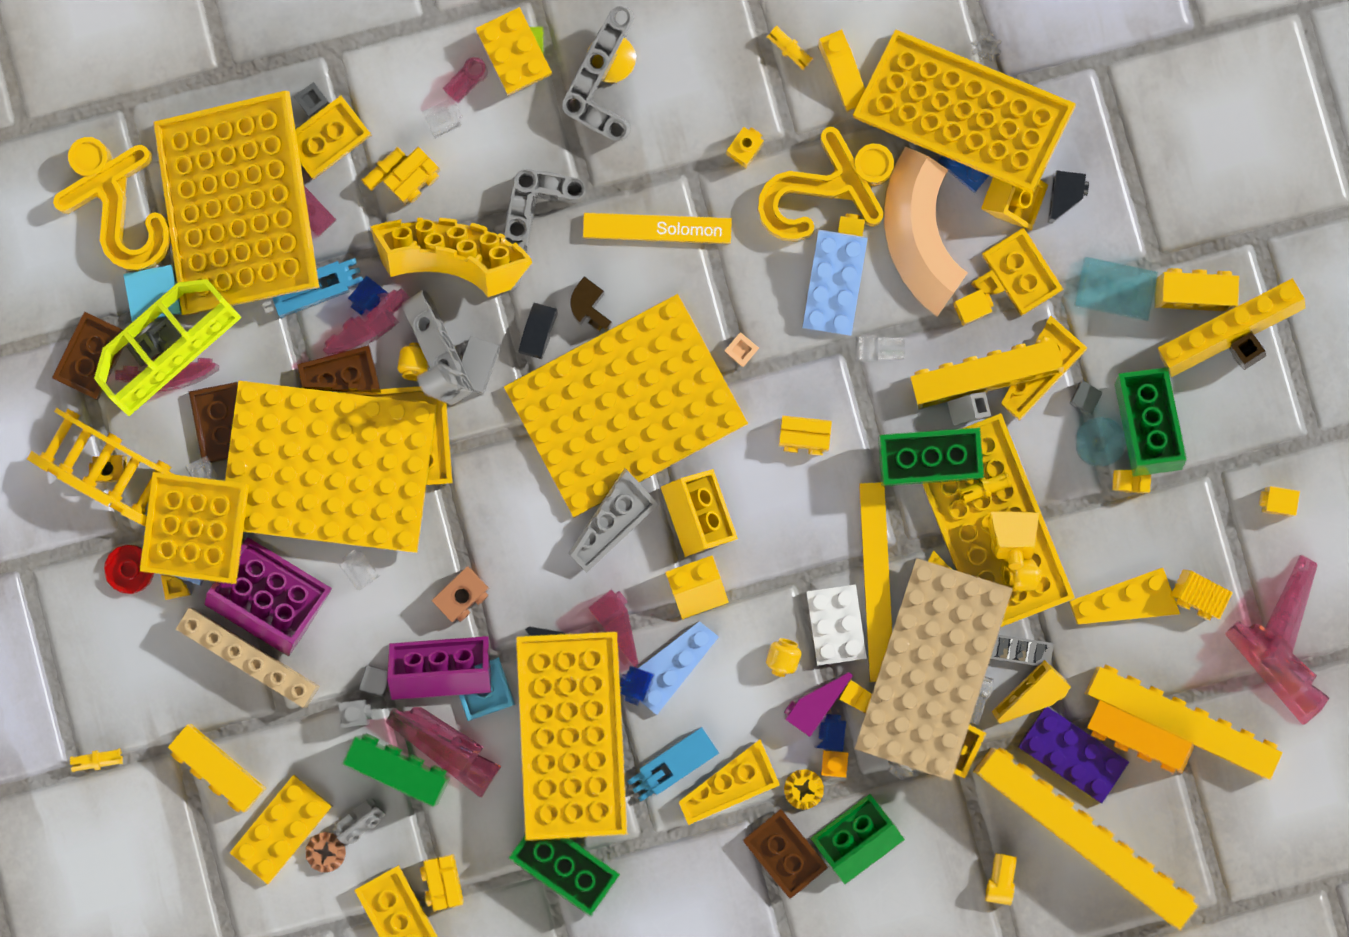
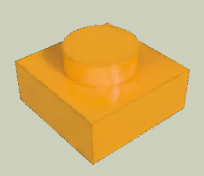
M823 750L821 775L846 778L849 753Z

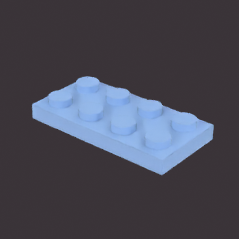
M818 230L802 328L852 335L868 237Z

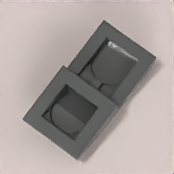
M165 318L152 330L144 332L136 341L149 358L154 360L180 339L182 335L171 321ZM129 344L127 349L140 367L146 365L134 347Z

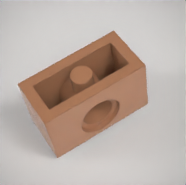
M467 566L431 601L451 622L454 623L456 620L462 622L471 613L468 609L474 603L479 605L489 596L486 592L490 588ZM461 589H465L469 593V599L461 604L456 600V593Z

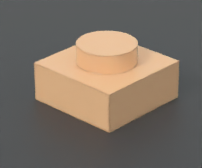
M740 332L724 352L741 367H744L759 350V347Z

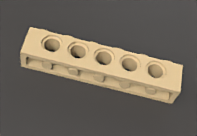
M188 608L176 628L182 634L302 708L308 707L320 687L194 608Z

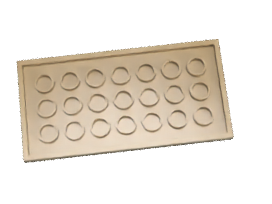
M916 558L855 750L952 781L1013 590L1012 588Z

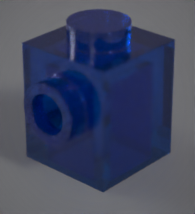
M630 666L627 675L622 674L620 679V694L625 696L624 701L637 706L639 702L646 703L655 674Z

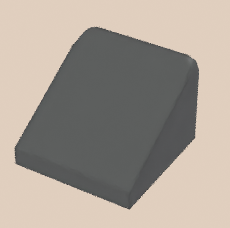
M1082 380L1069 404L1092 415L1103 392Z
M366 666L359 690L385 696L388 686V671Z

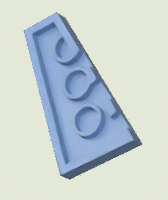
M699 621L622 680L620 686L657 715L719 636Z

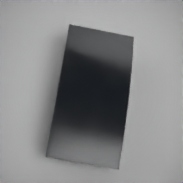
M533 303L518 350L520 354L538 359L543 358L550 341L551 329L558 314L557 308Z

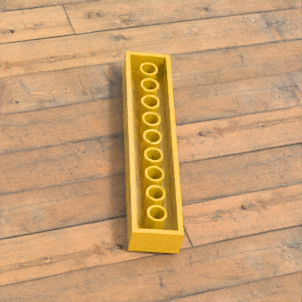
M1000 747L998 749H989L973 770L974 773L1167 923L1179 930L1182 929L1198 907L1193 902L1195 897L1179 886L1176 889L1173 886L1175 881L1160 871L1155 873L1153 871L1155 866L1144 857L1138 855L1136 858L1132 855L1135 850L1120 840L1114 841L1112 838L1115 835L1104 826L1098 825L1096 827L1092 824L1095 819L1083 810H1074L1072 808L1074 803L1061 794L1056 796L1052 793L1054 787L1043 779H1034L1032 777L1034 772L1021 763L1016 765L1012 762L1014 756Z

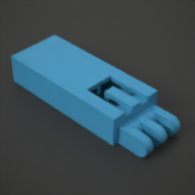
M356 258L342 263L336 261L318 268L319 288L272 297L279 317L282 318L350 292V287L363 283V277L352 279V276L361 273L360 269L354 268L349 270L348 268L357 264ZM335 273V278L326 280L329 287L323 289L319 279Z
M701 727L641 767V772L627 782L629 785L634 784L637 780L640 782V785L632 790L636 794L644 788L646 793L638 797L640 802H642L654 793L656 795L660 794L718 755L719 752ZM666 763L672 773L658 782L657 780L665 775L662 769L654 775L652 772Z

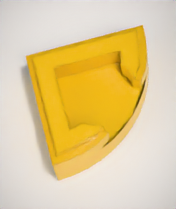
M993 270L971 282V285L977 291L982 289L984 294L996 295L1005 291Z
M161 575L165 600L191 595L188 586L181 579L175 576Z

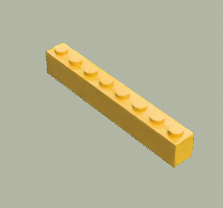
M1105 664L1103 668L1096 667L1084 694L1193 743L1194 746L1260 777L1271 780L1283 752L1277 750V744L1266 739L1263 742L1253 739L1255 734L1242 728L1238 732L1231 728L1232 723L1221 718L1215 721L1208 717L1209 712L1195 707V710L1185 707L1187 702L1174 696L1170 700L1163 696L1164 691L1156 687L1150 686L1147 689L1140 686L1141 681L1130 675L1123 678L1117 675L1119 670Z

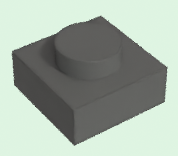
M314 82L294 96L309 117H312L329 104V101Z

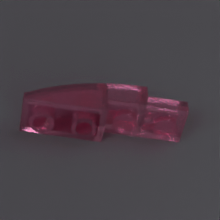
M402 288L398 291L394 289L384 299L386 303L380 309L375 307L367 315L368 320L366 322L359 316L355 319L353 317L349 318L342 326L344 330L338 336L333 334L324 343L326 347L323 351L330 356L366 346L379 339L399 323L393 314L402 306V302L410 297Z
M198 358L197 362L188 364L158 392L172 391L196 384L219 371V365L213 363V359ZM123 366V370H115V380L130 383L142 371H138L137 366Z

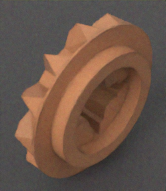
M323 832L310 839L306 846V860L311 868L319 872H332L342 865L346 849L345 845L337 839V835ZM328 842V851L336 854V856H327L324 863H322V854L315 850L324 849Z

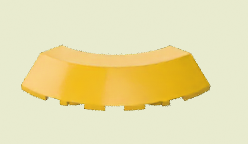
M417 218V222L402 223L400 219L370 226L381 262L390 277L413 272L446 273L473 283L487 297L511 290L532 264V259L517 243L511 244L505 240V235L488 232L487 227L471 223L468 226L457 224L456 219L439 218V222Z

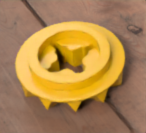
M797 770L786 779L784 784L785 797L797 809L807 810L813 808L823 797V782L811 770ZM809 779L808 788L814 792V795L806 793L799 800L800 791L793 786H803L804 782Z

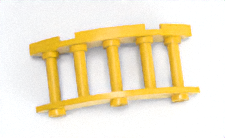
M56 408L54 412L64 418L46 451H42L41 455L31 451L27 460L44 471H49L57 476L56 478L85 495L119 511L127 518L146 527L147 515L145 513L147 510L145 508L149 503L152 477L136 504L133 503L132 507L121 501L123 498L121 495L140 462L155 469L157 473L175 475L170 472L172 467L161 460L154 463L121 444L122 439L110 432L106 436L78 420L81 416L68 408L65 412ZM75 424L83 430L65 461L58 466L54 463L56 459L54 456L71 426ZM92 434L106 442L88 476L80 479L72 474L74 471L72 467ZM117 448L131 456V459L113 490H109L107 494L96 488L98 484L96 480L114 449Z

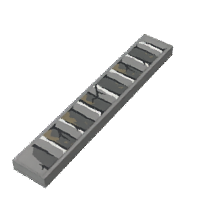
M998 635L991 659L1039 666L1046 660L1051 665L1054 643Z

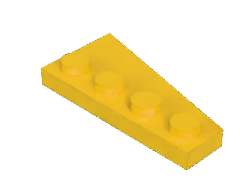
M1051 315L1037 340L1047 337L1050 340L1056 339L1064 370L1063 373L1010 386L1001 405L1019 421L1087 350V347Z
M1163 567L1069 601L1077 624L1180 614L1175 598L1170 596L1172 590Z
M761 739L678 801L688 825L780 786Z

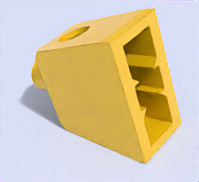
M991 512L988 525L995 556L998 559H1008L1009 569L1020 570L1024 567L1023 560L1032 559L1039 513Z

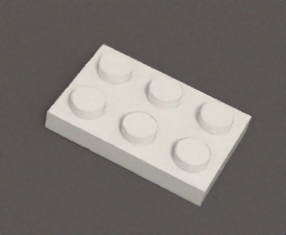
M856 584L807 591L817 666L867 659Z

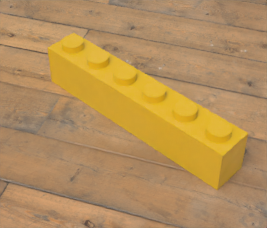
M1291 278L1158 347L1160 358L1165 367H1168L1170 376L1173 377L1230 348L1232 343L1252 331L1255 335L1306 309L1305 298L1294 279Z
M1049 337L1035 341L1036 344L1030 346L1018 344L1011 347L1010 351H991L987 353V357L978 359L977 356L963 359V363L953 365L952 362L939 365V369L918 370L914 372L915 375L910 376L918 409L946 403L970 394L989 392L1063 373L1064 367L1056 339L1050 340Z

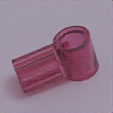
M478 57L469 58L466 60L463 68L443 87V90L459 104L479 82H482L487 77V66ZM480 64L482 66L481 73L476 76L471 75L469 72L471 66Z

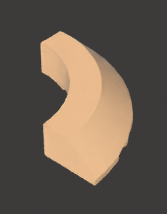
M905 147L895 164L886 190L884 205L886 239L890 256L903 283L906 284L913 296L937 317L968 272L962 269L947 252L940 238L936 223L937 195L948 169L929 156Z

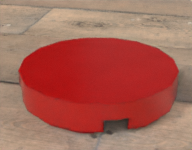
M123 545L115 548L108 555L104 564L105 577L113 589L121 593L134 594L143 591L150 585L154 573L140 571L143 548L137 545Z

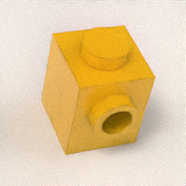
M743 127L727 149L726 155L744 168H747L763 146L762 134L752 127L749 130Z

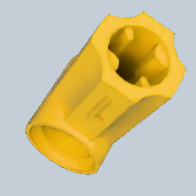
M995 853L991 879L987 883L985 901L1011 906L1014 895L1013 879L1017 861L1016 856Z

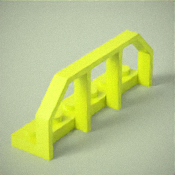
M208 279L179 282L102 349L94 379L106 395L123 412L130 416L242 317ZM211 291L220 303L186 332L168 308L185 293ZM164 313L182 337L155 361H152L134 337L159 315ZM130 342L148 367L115 395L106 384L113 356Z

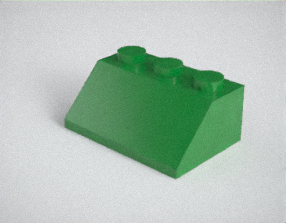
M871 794L867 795L810 838L844 885L905 840Z

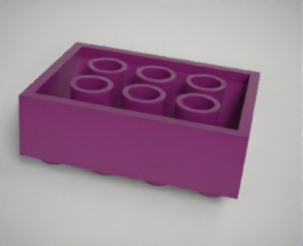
M247 537L241 545L236 584L215 581L207 592L204 605L285 655L290 656L332 588Z

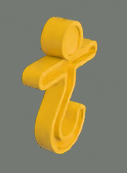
M834 127L825 128L821 133L820 142L834 166V171L827 176L795 171H786L775 175L765 184L759 195L758 213L762 225L771 235L782 241L797 242L809 238L813 234L814 222L810 218L787 219L779 212L778 203L780 199L790 193L853 201L862 219L865 220L866 225L872 227L879 225L883 219V210L870 186L883 184L889 179L893 171L894 159L888 148L874 143L865 145L858 151L854 159L840 132Z
M93 137L77 139L68 151V161L71 168L83 178L57 193L53 199L54 206L60 212L69 214L96 197L100 198L103 202L100 244L104 254L115 265L128 271H142L156 267L165 259L171 246L169 224L164 216L159 213H151L147 216L145 225L149 234L147 243L142 248L130 250L126 248L123 242L127 178L151 164V152L143 145H136L112 159L109 149L101 141Z

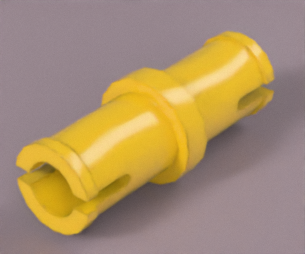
M778 26L767 35L766 38L783 51L781 54L785 57L788 56L802 70L813 60L812 57L797 45L798 41L789 38Z
M396 147L386 158L376 162L377 166L361 179L362 183L372 191L407 156L399 147Z
M1004 472L987 480L983 478L979 480V483L959 489L960 496L963 497V503L966 504L984 496L988 498L994 492L1010 488L1012 485L1010 479H1007L1009 477L1008 474Z
M121 748L105 752L96 750L92 751V754L71 756L70 765L73 766L71 770L72 772L92 768L101 770V767L123 764Z

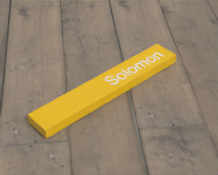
M584 213L583 238L731 244L732 218Z

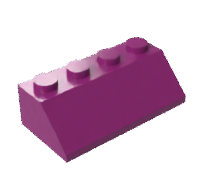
M489 637L389 643L387 679L391 700L491 693ZM483 663V668L475 669L476 665Z

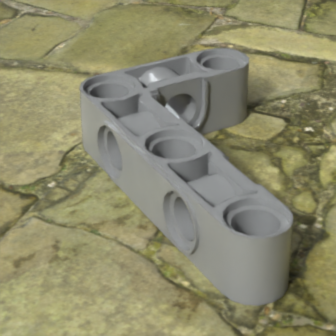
M617 6L610 11L580 65L562 103V109L568 116L581 122L587 128L615 141L623 140L629 135L630 125L625 119L614 114L613 111L597 105L593 101V94L599 83L604 81L617 56V49L624 37H627L626 35L633 24V12L623 6ZM619 11H625L627 14V21L623 25H619L616 22V14ZM598 54L604 59V64L599 69L595 68L592 64L594 56ZM574 98L578 99L581 104L579 111L576 113L572 112L569 108V103ZM616 122L621 123L624 127L621 136H616L612 132V126Z
M530 169L520 170L515 176L503 233L505 240L511 244L517 243L527 253L537 198L580 203L586 196L584 182L579 178L553 172H541ZM523 177H531L533 183L530 187L524 188L520 185V180ZM571 186H580L582 189L581 193L578 196H571L568 193ZM522 225L524 232L520 236H514L511 234L512 227ZM520 278V279L518 280V282L514 285V287H513L511 290H509V291H513V290L517 289V287L519 286V284H520V282H521V278Z
M421 290L403 301V310L430 367L429 370L418 376V382L427 395L450 405L473 393L472 384L430 295L425 290ZM430 322V326L426 330V325Z

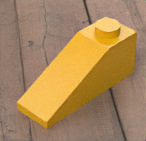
M841 29L820 38L818 47L843 105L848 112L857 107L865 87L852 51Z
M1044 660L991 712L1001 724L1055 704L1067 695L1071 687L1065 678Z

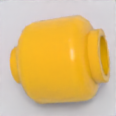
M412 342L409 346L401 348L397 370L404 379L418 381V376L429 370L430 367L419 343Z
M1023 560L1024 567L1020 570H1011L1008 565L1004 567L1003 580L1005 585L1012 588L1014 592L1033 591L1036 589L1038 583L1042 580V570L1040 567H1037L1034 560Z
M780 638L779 641H775L770 645L766 664L772 669V674L785 677L786 674L796 672L802 655L798 644L792 640Z

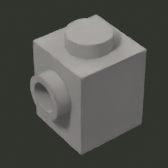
M985 392L970 394L948 401L953 425L970 423L991 416Z
M367 700L338 703L341 728L370 724L369 719H372L371 704H367Z

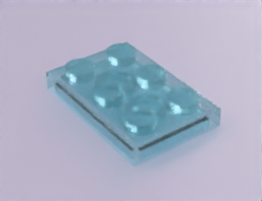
M1085 257L1074 306L1148 321L1158 272Z

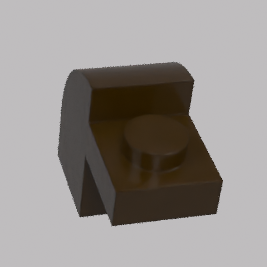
M585 276L571 295L570 306L572 314L580 325L588 318V324L595 330L600 332L603 329L607 332L612 326V321L595 309V306L605 294L604 290Z
M1252 331L1232 343L1231 347L1228 348L1235 361L1243 370L1248 369L1266 357V350Z

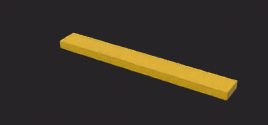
M881 482L859 483L869 682L877 681L892 635L885 486L882 487Z

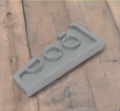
M624 468L568 554L587 573L659 504L630 472Z

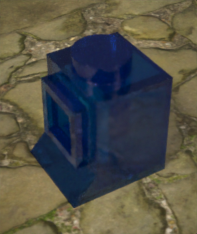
M366 275L348 299L353 303L350 307L362 316L364 313H372L381 303V297L390 296V294Z
M826 714V718H824L823 722H820L818 739L821 741L814 748L843 751L846 721L841 720V715Z

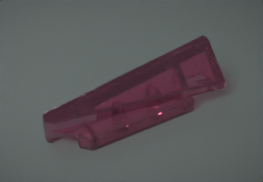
M1302 554L1299 556L1261 637L1270 642L1260 663L1281 675L1287 674L1317 570V563Z
M1237 621L1226 631L1225 635L1301 724L1305 725L1322 711L1329 697L1312 685L1317 675L1262 625L1253 624L1248 627L1244 626L1241 621Z
M413 707L410 711L401 712L397 708H393L386 720L390 727L439 766L447 770L448 773L478 797H482L501 768L499 764L479 755L483 746L422 707Z

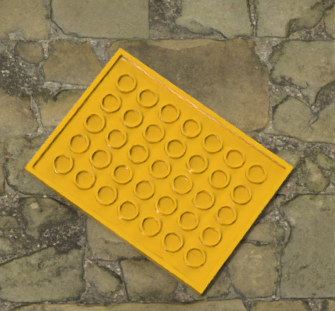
M284 90L154 121L177 283L208 279L231 306L319 288L290 92ZM211 291L185 293L180 297L182 315L186 316L211 311L220 303Z
M678 294L504 386L507 395L573 518L601 504L624 468L640 483L748 425Z
M238 380L225 481L249 484L243 532L418 553L437 405Z

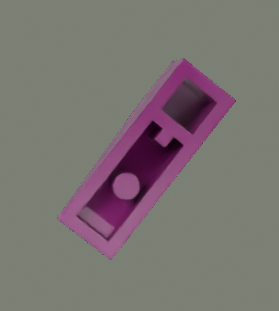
M847 672L799 698L797 702L792 700L784 711L787 714L785 720L811 737L853 675Z

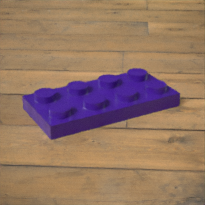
M1049 707L1043 708L1018 748L1101 804L1129 764V761Z

